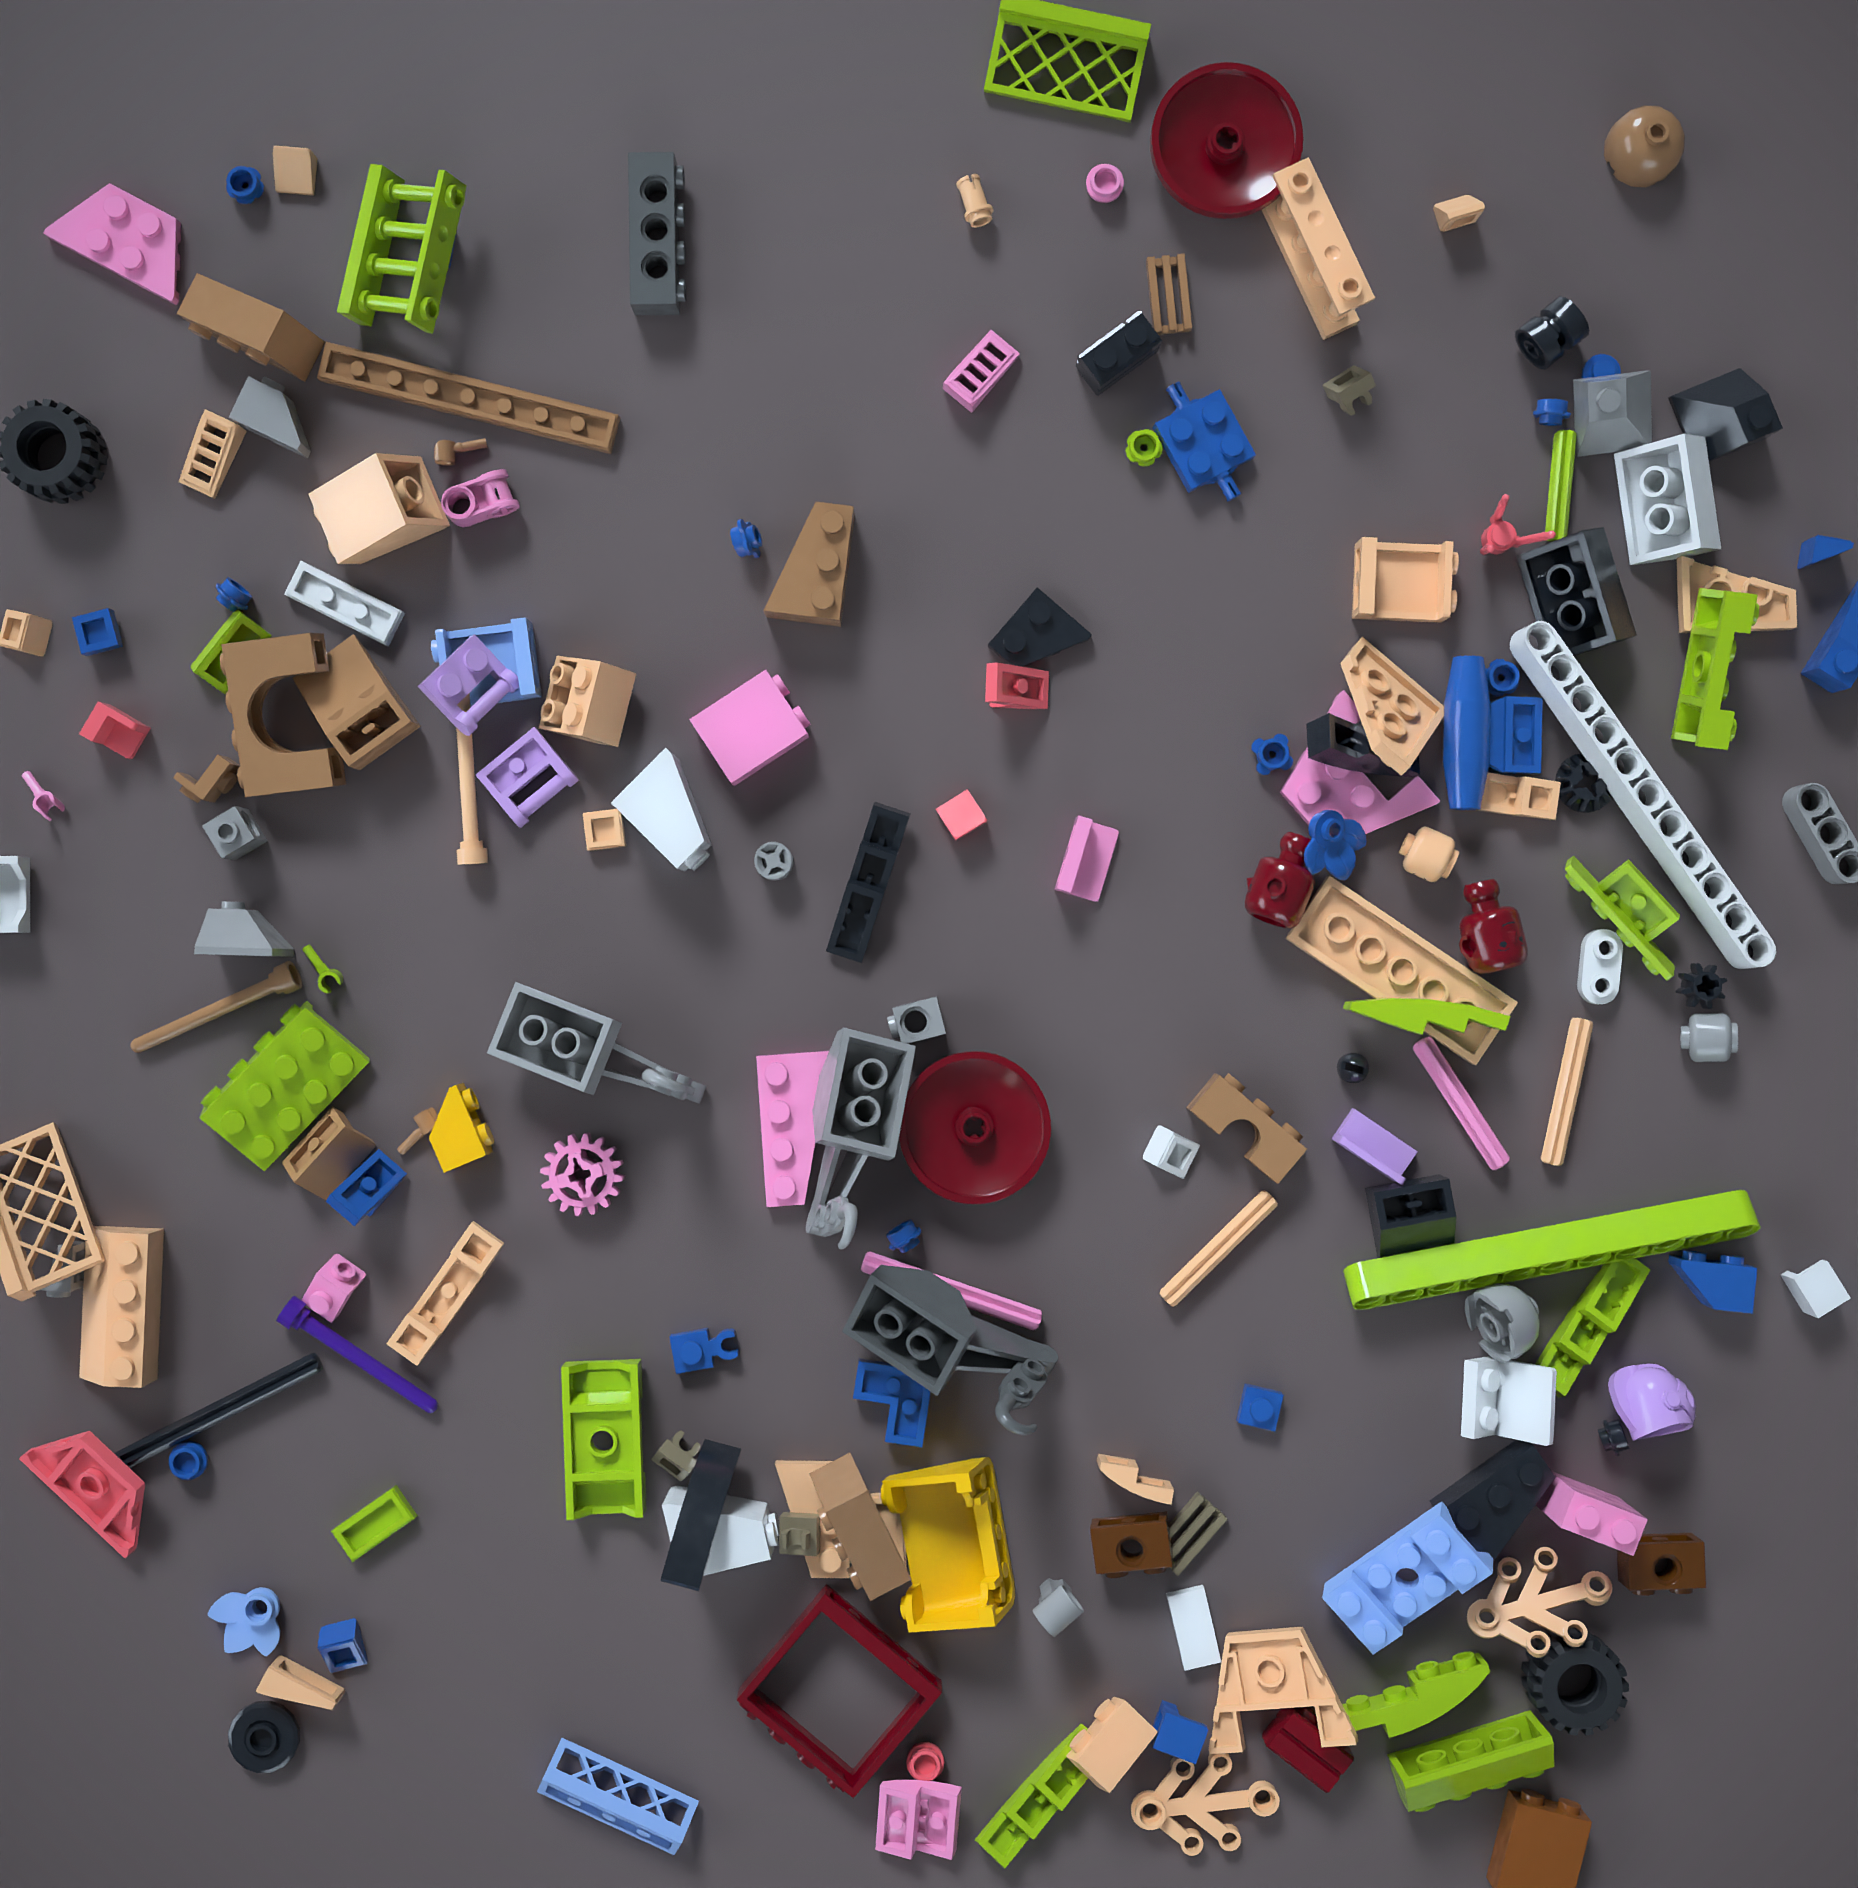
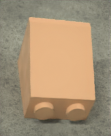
M375 453L309 493L314 506V514L322 525L328 540L329 550L338 564L365 563L450 526L420 456Z

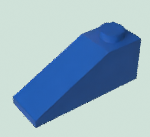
M1858 581L1800 673L1831 693L1851 688L1858 677Z

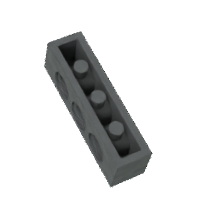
M628 152L630 305L635 315H680V302H686L685 279H679V265L686 264L685 241H679V227H685L684 203H678V189H685L684 166H678L674 152ZM655 191L667 193L665 199L661 202L653 203L648 200L649 196ZM663 228L667 230V234L663 239L658 241L649 239V235L654 229ZM662 265L668 268L667 273L662 278L655 279L649 276L651 269L655 266Z

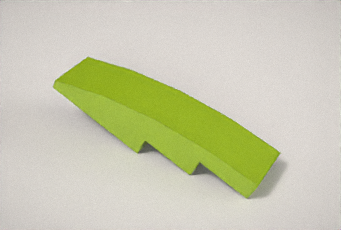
M1375 998L1345 1001L1343 1006L1345 1010L1421 1035L1424 1033L1427 1022L1455 1032L1464 1033L1468 1020L1496 1030L1506 1031L1511 1017L1472 1005L1417 998Z
M1637 1259L1608 1263L1601 1267L1569 1310L1535 1365L1556 1369L1557 1397H1566L1583 1365L1591 1364L1607 1334L1616 1332L1650 1272V1269Z
M1080 1724L1048 1755L975 1838V1841L1003 1868L1009 1865L1029 1838L1033 1840L1036 1838L1058 1809L1060 1811L1064 1810L1088 1779L1066 1757L1071 1751L1070 1743L1081 1730L1085 1729L1087 1731L1088 1728L1083 1724Z

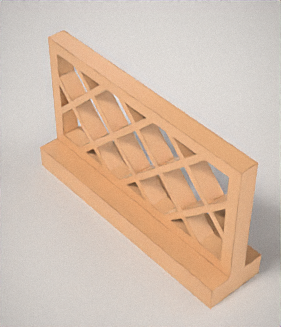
M54 1122L0 1144V1156L7 1153L19 1156L9 1177L0 1173V1275L7 1296L19 1301L36 1296V1291L105 1262L60 1131ZM50 1136L53 1148L47 1160L44 1161L31 1156L30 1154L36 1142ZM24 1147L22 1152L17 1150L19 1148ZM57 1158L60 1166L54 1164ZM27 1160L43 1165L34 1186L18 1180ZM51 1169L62 1172L65 1178V1182L58 1195L42 1189ZM1 1179L7 1181L4 1187ZM15 1184L31 1190L21 1211L10 1207L8 1201ZM69 1192L72 1200L66 1199ZM39 1193L55 1199L46 1220L30 1215ZM63 1203L74 1206L77 1212V1217L70 1230L54 1224ZM13 1213L19 1215L16 1222ZM27 1219L43 1224L34 1245L22 1242L20 1232ZM81 1226L85 1235L78 1233ZM51 1228L68 1234L58 1255L41 1249ZM76 1237L87 1241L92 1256L78 1262L66 1258ZM25 1248H28V1249L31 1250L28 1256H27V1253H26ZM39 1253L56 1259L48 1275L35 1279L32 1266ZM63 1263L69 1264V1266L61 1269Z

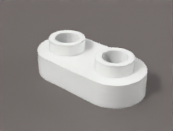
M1597 929L1589 932L1581 943L1577 989L1580 996L1591 1004L1609 1003L1616 997L1619 991L1623 944L1620 937L1608 929ZM1602 941H1606L1609 944V952L1606 955L1601 954L1599 951V945ZM1600 978L1606 984L1604 991L1601 993L1595 988V983Z

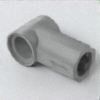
M1048 1578L1039 1586L1041 1592L1039 1604L1032 1611L1047 1632L1056 1637L1080 1616L1084 1610L1072 1594L1071 1588L1063 1579L1052 1580Z

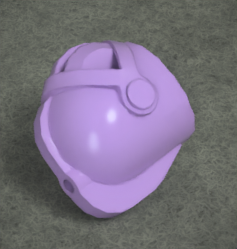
M1657 1364L1632 1365L1621 1368L1610 1376L1608 1387L1614 1408L1629 1429L1632 1441L1682 1432L1693 1427L1696 1417L1695 1399L1685 1383L1675 1378L1664 1367Z

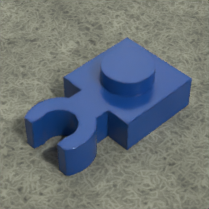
M708 1328L671 1334L669 1338L676 1374L713 1368L715 1365L713 1356L718 1355L725 1360L736 1358L739 1355V1349L727 1350L722 1344L725 1338L735 1337V1329H724L715 1338H710Z

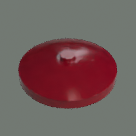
M1221 62L1209 64L1184 75L1167 91L1161 100L1153 120L1150 135L1152 163L1160 182L1167 192L1187 209L1203 216L1219 219L1244 217L1264 209L1281 195L1272 176L1273 173L1300 161L1304 141L1303 126L1299 111L1290 94L1276 79L1266 72L1241 63Z
M965 1051L946 1056L934 1062L914 1080L907 1091L899 1140L908 1166L918 1180L928 1189L954 1202L986 1204L1002 1200L1014 1194L1035 1176L1049 1148L1051 1118L1041 1089L1022 1067L994 1053Z

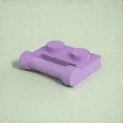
M473 634L417 687L460 732L470 736L477 729V722L508 692L514 693L519 688L518 676L507 669L481 640ZM490 674L497 682L466 712L462 711L457 704Z
M535 727L476 774L477 778L520 828L529 822L528 817L564 787L567 785L572 787L579 781L574 772L565 764ZM549 766H552L558 774L517 806L511 798Z

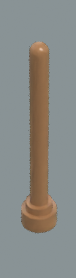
M286 961L275 966L267 979L132 1040L130 1047L135 1053H141L273 992L277 994L283 992L290 994L302 988L300 974L291 961Z

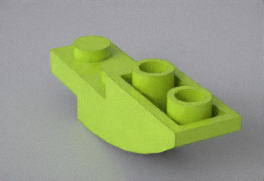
M1470 1651L1457 1653L1452 1657V1660L1441 1663L1436 1661L1422 1662L1415 1667V1670L1406 1672L1410 1684L1409 1687L1405 1688L1402 1685L1391 1686L1384 1689L1383 1694L1371 1697L1356 1695L1347 1699L1346 1703L1342 1705L1355 1731L1382 1725L1388 1737L1391 1738L1430 1723L1462 1702L1490 1673L1488 1663L1480 1653L1475 1654Z

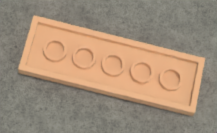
M1330 875L1325 878L1308 903L1300 923L1293 927L1285 938L1374 999H1432L1472 1005L1510 1016L1518 1004L1513 998ZM1468 1020L1464 1033L1455 1032L1427 1022L1424 1032L1472 1065H1477L1499 1030Z

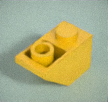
M464 1083L454 1085L448 1089L429 1136L444 1173L493 1152L491 1147L494 1144L492 1132L486 1123L481 1124L476 1112L479 1109L478 1099L471 1088L466 1089Z

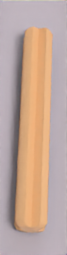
M1572 1018L1570 1021L1541 1155L1542 1162L1562 1166L1564 1163L1593 1029V1022L1590 1020Z
M1265 1190L1254 1197L1160 1290L1161 1297L1169 1305L1176 1306L1277 1207L1278 1203L1274 1197Z

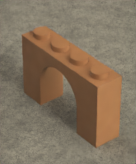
M304 633L221 644L223 653L220 655V667L227 678L228 685L226 705L228 711L232 714L234 723L232 744L238 752L240 762L237 776L240 787L244 789L245 797L346 785L343 758L335 748L301 752L288 750L277 744L270 737L262 717L264 699L271 687L278 681L290 676L329 671L324 633Z

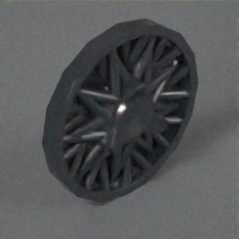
M256 1701L245 1706L232 1720L228 1731V1746L234 1759L244 1769L255 1773H272L283 1768L294 1757L300 1743V1727L294 1714L284 1705L273 1701Z

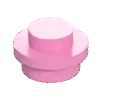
M1111 164L1095 166L1091 169L1086 179L1088 194L1092 199L1100 203H1109L1116 200L1122 193L1124 186L1122 173Z

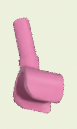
M30 771L22 774L23 779L35 796L32 804L33 808L48 821L52 820L48 816V811L54 805L62 812L65 810L64 804L51 792L41 788Z

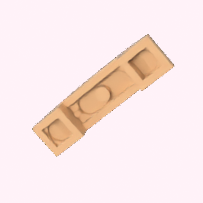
M471 1222L450 1252L451 1255L386 1344L418 1366L473 1292L501 1250L504 1242L476 1222Z

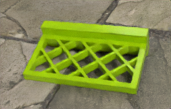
M1001 0L984 92L1131 122L1151 24L1040 0ZM1005 24L1021 27L1028 40L1011 52L1002 39ZM1029 29L1039 32L1033 36ZM1051 33L1059 36L1065 48L1047 59L1036 41ZM1066 37L1075 38L1076 40L1069 43ZM1084 41L1094 42L1102 55L1084 67L1073 49ZM1103 44L1113 46V48L1106 51ZM1032 45L1043 63L1025 75L1014 56ZM1001 47L1006 55L998 60ZM1122 48L1137 51L1135 66L1121 75L1110 56ZM1069 53L1079 71L1061 82L1051 64ZM1010 60L1020 79L1010 86L994 84L996 69ZM1105 60L1116 79L1098 90L1088 71ZM1046 68L1057 86L1046 94L1037 93L1030 84L1029 79ZM1133 74L1129 88L1125 79ZM1081 76L1085 78L1094 93L1083 102L1072 100L1065 88ZM1024 83L1028 91L1018 89V87ZM1119 83L1128 96L1125 111L1109 108L1102 96ZM1061 91L1065 98L1056 97L1054 95ZM1098 99L1101 106L1090 103Z

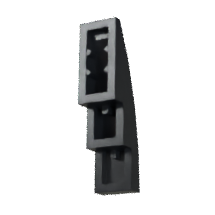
M874 802L826 952L862 963L911 813Z

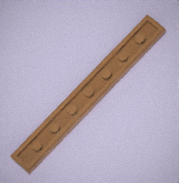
M330 342L325 343L317 379L321 382L608 454L612 453L620 422L618 414Z

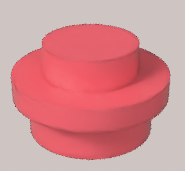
M920 1742L914 1745L907 1754L906 1765L908 1772L916 1780L932 1781L936 1779L944 1768V1756L940 1748L930 1742Z

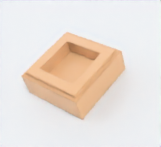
M618 809L583 813L587 851L626 847L623 815Z

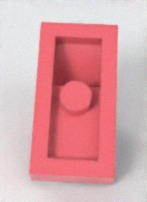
M998 662L986 664L985 702H989L990 707L1048 709L1049 671Z

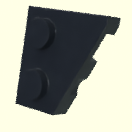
M1037 587L988 643V647L1009 665L1026 667L1035 661L1053 656L1076 644L1084 643L1090 639L1092 634Z

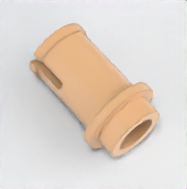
M972 174V182H970L967 175L959 179L956 185L966 210L964 219L966 222H970L971 227L977 228L991 222L993 207L987 204L980 183V176Z

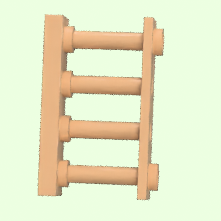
M1308 157L1273 173L1272 177L1281 195L1270 205L1262 209V212L1320 335L1325 340L1357 325L1360 319L1355 309L1373 301L1375 296Z

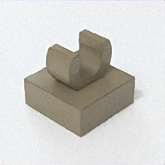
M1355 365L1323 384L1327 397L1339 403L1342 411L1351 416L1355 414L1352 406L1353 400L1359 397L1362 403L1366 405L1372 404V396L1369 390L1376 386L1371 373Z
M683 1431L677 1432L671 1440L667 1439L651 1459L681 1482L694 1468L697 1460L693 1457L700 1450L698 1442L694 1444L690 1451H684L680 1448L679 1441L684 1435Z
M783 1512L780 1515L779 1554L817 1556L820 1552L819 1515Z

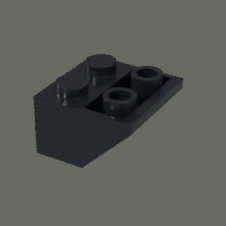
M1438 1174L1406 1180L1403 1185L1394 1182L1365 1188L1377 1258L1455 1244L1456 1212L1449 1178Z

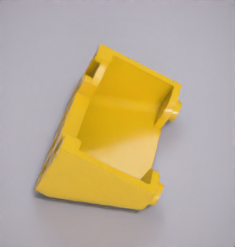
M989 1457L972 1458L886 1477L882 1481L881 1501L892 1514L900 1513L912 1585L908 1588L906 1595L901 1598L900 1602L901 1615L907 1621L908 1632L995 1627L1014 1604L1015 1586L995 1470Z

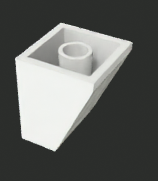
M665 748L611 804L677 869L686 871L689 868L695 871L710 856L706 850L711 846V842L680 760Z
M679 1485L671 1487L662 1504L670 1541L672 1540L688 1487ZM727 1495L704 1575L771 1560L774 1546L778 1545L779 1521L776 1513L770 1514L766 1502Z

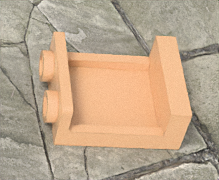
M1362 537L1355 544L1352 619L1442 623L1450 618L1451 613L1455 612L1457 605V592L1452 590V575H1456L1459 563L1458 553L1453 552V541H1445L1440 545L1377 542V538Z

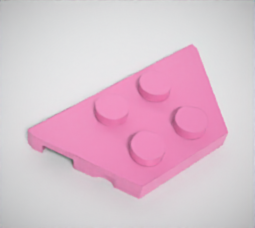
M109 183L48 226L43 232L51 240L175 305L178 304L179 293L176 291L177 271H180L178 244L181 241V223L175 217Z

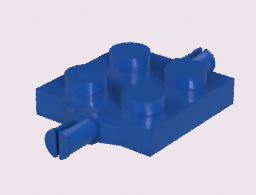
M1180 381L1172 384L1166 391L1176 406V410L1171 415L1156 422L1152 427L1158 435L1166 454L1188 493L1205 484L1218 483L1227 502L1235 499L1242 493L1239 491L1231 474L1237 467L1256 456L1246 435L1220 389L1202 399L1190 401Z

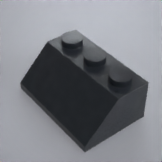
M1604 527L1582 530L1516 556L1536 622L1544 621L1549 623L1557 631L1573 656L1637 636Z

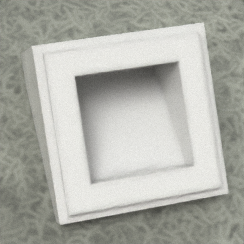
M1158 1126L1143 1154V1159L1184 1179L1200 1145L1163 1126Z

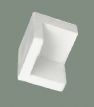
M1820 1260L1799 1274L1790 1271L1781 1274L1782 1279L1802 1311L1816 1318H1820L1850 1299V1296L1828 1261Z

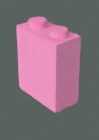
M767 670L756 675L689 719L733 786H736L809 738L805 728L811 725L799 706L792 709L784 698L790 692L777 674L771 678Z
M1553 1472L1556 1478L1536 1503V1506L1559 1527L1634 1556L1648 1519L1615 1495Z

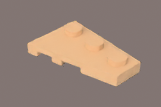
M1685 556L1676 558L1679 633H1691L1699 588L1757 594L1756 603L1759 605V616L1755 625L1751 627V631L1793 630L1797 628L1796 590L1755 577L1747 578L1728 572V569L1715 565L1711 567L1694 562V559Z
M775 1461L790 1512L818 1514L817 1510L822 1508L823 1505L809 1473L832 1461ZM821 1519L820 1552L817 1556H805L811 1578H850L847 1572V1568L850 1567V1560L847 1558L841 1561L832 1542V1539L838 1536L834 1528L826 1531Z

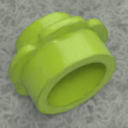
M1144 429L1130 434L1127 439L1128 447L1125 450L1131 462H1137L1139 466L1147 467L1154 464L1155 459L1161 456L1163 445L1154 431ZM1141 445H1146V446H1147V450H1146V451H1142V450L1140 449V446H1141Z

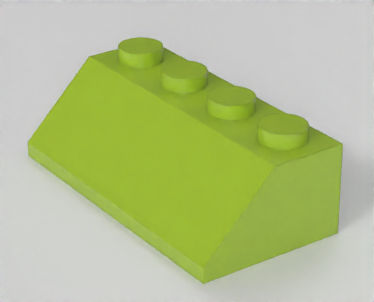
M1529 1710L1387 1754L1399 1796L1407 1811L1424 1812L1434 1808L1436 1803L1445 1800H1463L1470 1797L1474 1791L1484 1788L1499 1789L1506 1786L1508 1781L1516 1778H1534L1542 1775L1544 1770L1554 1767V1742L1550 1733L1533 1712Z

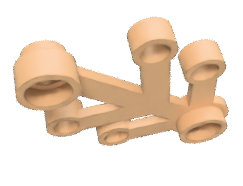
M1541 1547L1535 1552L1533 1559L1534 1567L1518 1601L1502 1605L1510 1584L1518 1581L1521 1574L1520 1563L1514 1558L1506 1557L1498 1564V1577L1488 1598L1479 1599L1469 1607L1467 1623L1472 1632L1479 1637L1490 1639L1501 1635L1526 1648L1533 1657L1541 1658L1549 1651V1637L1542 1631L1529 1633L1510 1621L1524 1617L1559 1635L1568 1645L1579 1647L1586 1641L1588 1634L1586 1626L1578 1620L1567 1622L1546 1610L1584 1600L1594 1606L1603 1605L1611 1596L1612 1583L1604 1573L1591 1571L1583 1576L1581 1583L1539 1594L1548 1573L1556 1568L1558 1561L1557 1554L1553 1549ZM1548 1555L1553 1563L1545 1566L1539 1562L1538 1557ZM1503 1566H1513L1516 1574L1513 1576L1505 1575L1502 1571ZM1593 1580L1600 1581L1604 1589L1600 1592L1594 1591L1589 1583ZM1482 1612H1489L1493 1615L1494 1621L1484 1623L1479 1615ZM1568 1629H1579L1582 1633V1638L1572 1639L1568 1635ZM1534 1638L1541 1639L1545 1643V1648L1543 1650L1534 1649L1531 1645V1640Z
M1228 1753L1209 1754V1765L1185 1796L1169 1799L1182 1780L1190 1779L1195 1771L1193 1763L1174 1756L1171 1760L1170 1772L1155 1791L1146 1790L1135 1796L1131 1804V1815L1134 1822L1140 1828L1145 1830L1160 1828L1181 1845L1185 1854L1195 1856L1202 1851L1204 1845L1200 1832L1194 1828H1183L1171 1816L1187 1815L1215 1837L1222 1849L1234 1851L1241 1844V1836L1237 1827L1233 1824H1223L1209 1812L1250 1807L1255 1814L1266 1817L1277 1811L1280 1800L1275 1787L1267 1781H1257L1250 1786L1249 1790L1208 1794L1219 1778L1228 1774L1232 1769V1760ZM1224 1757L1227 1760L1226 1764L1223 1767L1214 1766L1216 1758ZM1179 1762H1187L1189 1768L1184 1772L1176 1770ZM1261 1790H1265L1268 1792V1797L1265 1800H1257L1255 1798L1256 1794ZM1147 1804H1154L1156 1806V1810L1151 1814L1143 1812V1808ZM1226 1833L1235 1834V1839L1231 1842H1224L1222 1840ZM1195 1837L1198 1839V1842L1195 1846L1188 1847L1185 1845L1186 1839Z

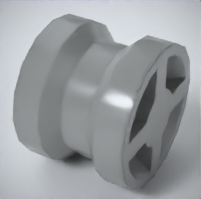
M778 842L763 844L756 851L754 857L758 873L764 878L773 881L787 877L794 865L790 850Z

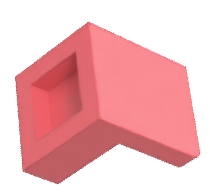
M98 701L79 734L92 742L105 745L125 758L133 759L151 728L116 707Z

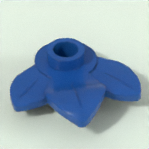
M1324 810L1315 814L1310 820L1308 831L1311 840L1304 851L1305 867L1312 875L1317 874L1325 867L1335 878L1345 881L1355 868L1356 855L1354 851L1366 846L1365 831L1357 821L1344 819L1337 811Z

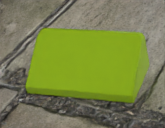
M237 609L229 616L192 663L191 669L195 674L226 694L228 691L227 678L220 667V655L223 653L221 644L266 639L272 635Z

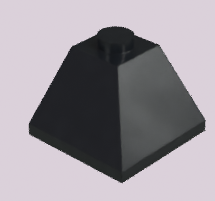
M1741 368L1668 398L1682 433L1705 437L1709 462L1760 442L1783 429L1769 393Z

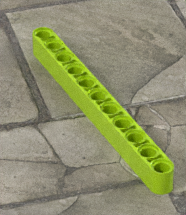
M1736 1190L1361 1261L1347 1266L1343 1273L1353 1308L1364 1310L1481 1288L1496 1283H1508L1739 1239L1758 1232L1761 1226L1748 1192Z

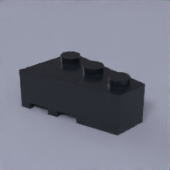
M1515 1440L1429 1501L1433 1507L1442 1501L1448 1508L1457 1530L1477 1552L1489 1553L1494 1562L1556 1477L1534 1445L1530 1442Z

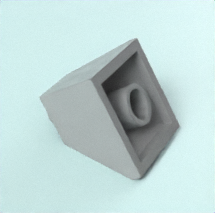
M1650 370L1573 380L1574 429L1577 434L1575 456L1620 452L1652 443Z
M222 901L221 909L208 908L195 944L194 954L294 957V948L258 910H245V902Z

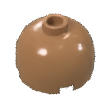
M1644 105L1627 112L1612 126L1605 140L1604 157L1606 163L1610 162L1611 167L1615 171L1613 175L1619 181L1631 187L1645 188L1666 178L1676 168L1685 149V134L1682 125L1672 112L1659 106Z

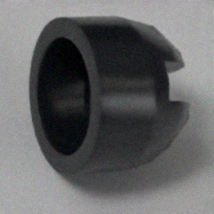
M1347 1053L1339 1059L1337 1072L1342 1080L1349 1083H1359L1367 1077L1369 1064L1362 1055ZM1346 1063L1363 1067L1362 1074L1345 1070Z

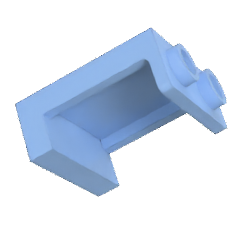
M526 617L511 619L509 624L455 631L435 630L436 640L431 641V651L435 663L441 665L470 636L475 634L507 669L518 676L519 688L514 693L508 692L498 703L542 698L533 624ZM490 674L470 692V707L497 682Z

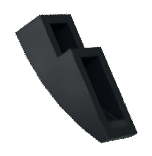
M1328 713L1306 724L1309 759L1346 770L1378 775L1401 776L1392 767L1384 764L1380 757L1371 750L1362 722L1354 724ZM1419 755L1402 776L1415 777L1420 775Z

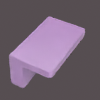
M1353 1108L1332 1137L1333 1141L1400 1185H1403L1406 1181V1178L1401 1175L1418 1152Z

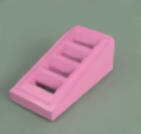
M990 330L943 382V390L972 413L1020 356V353L994 331ZM990 344L1007 356L1002 362L987 350ZM981 355L996 367L993 372L978 361ZM973 366L987 379L981 382L968 370ZM963 377L977 388L974 393L959 382Z

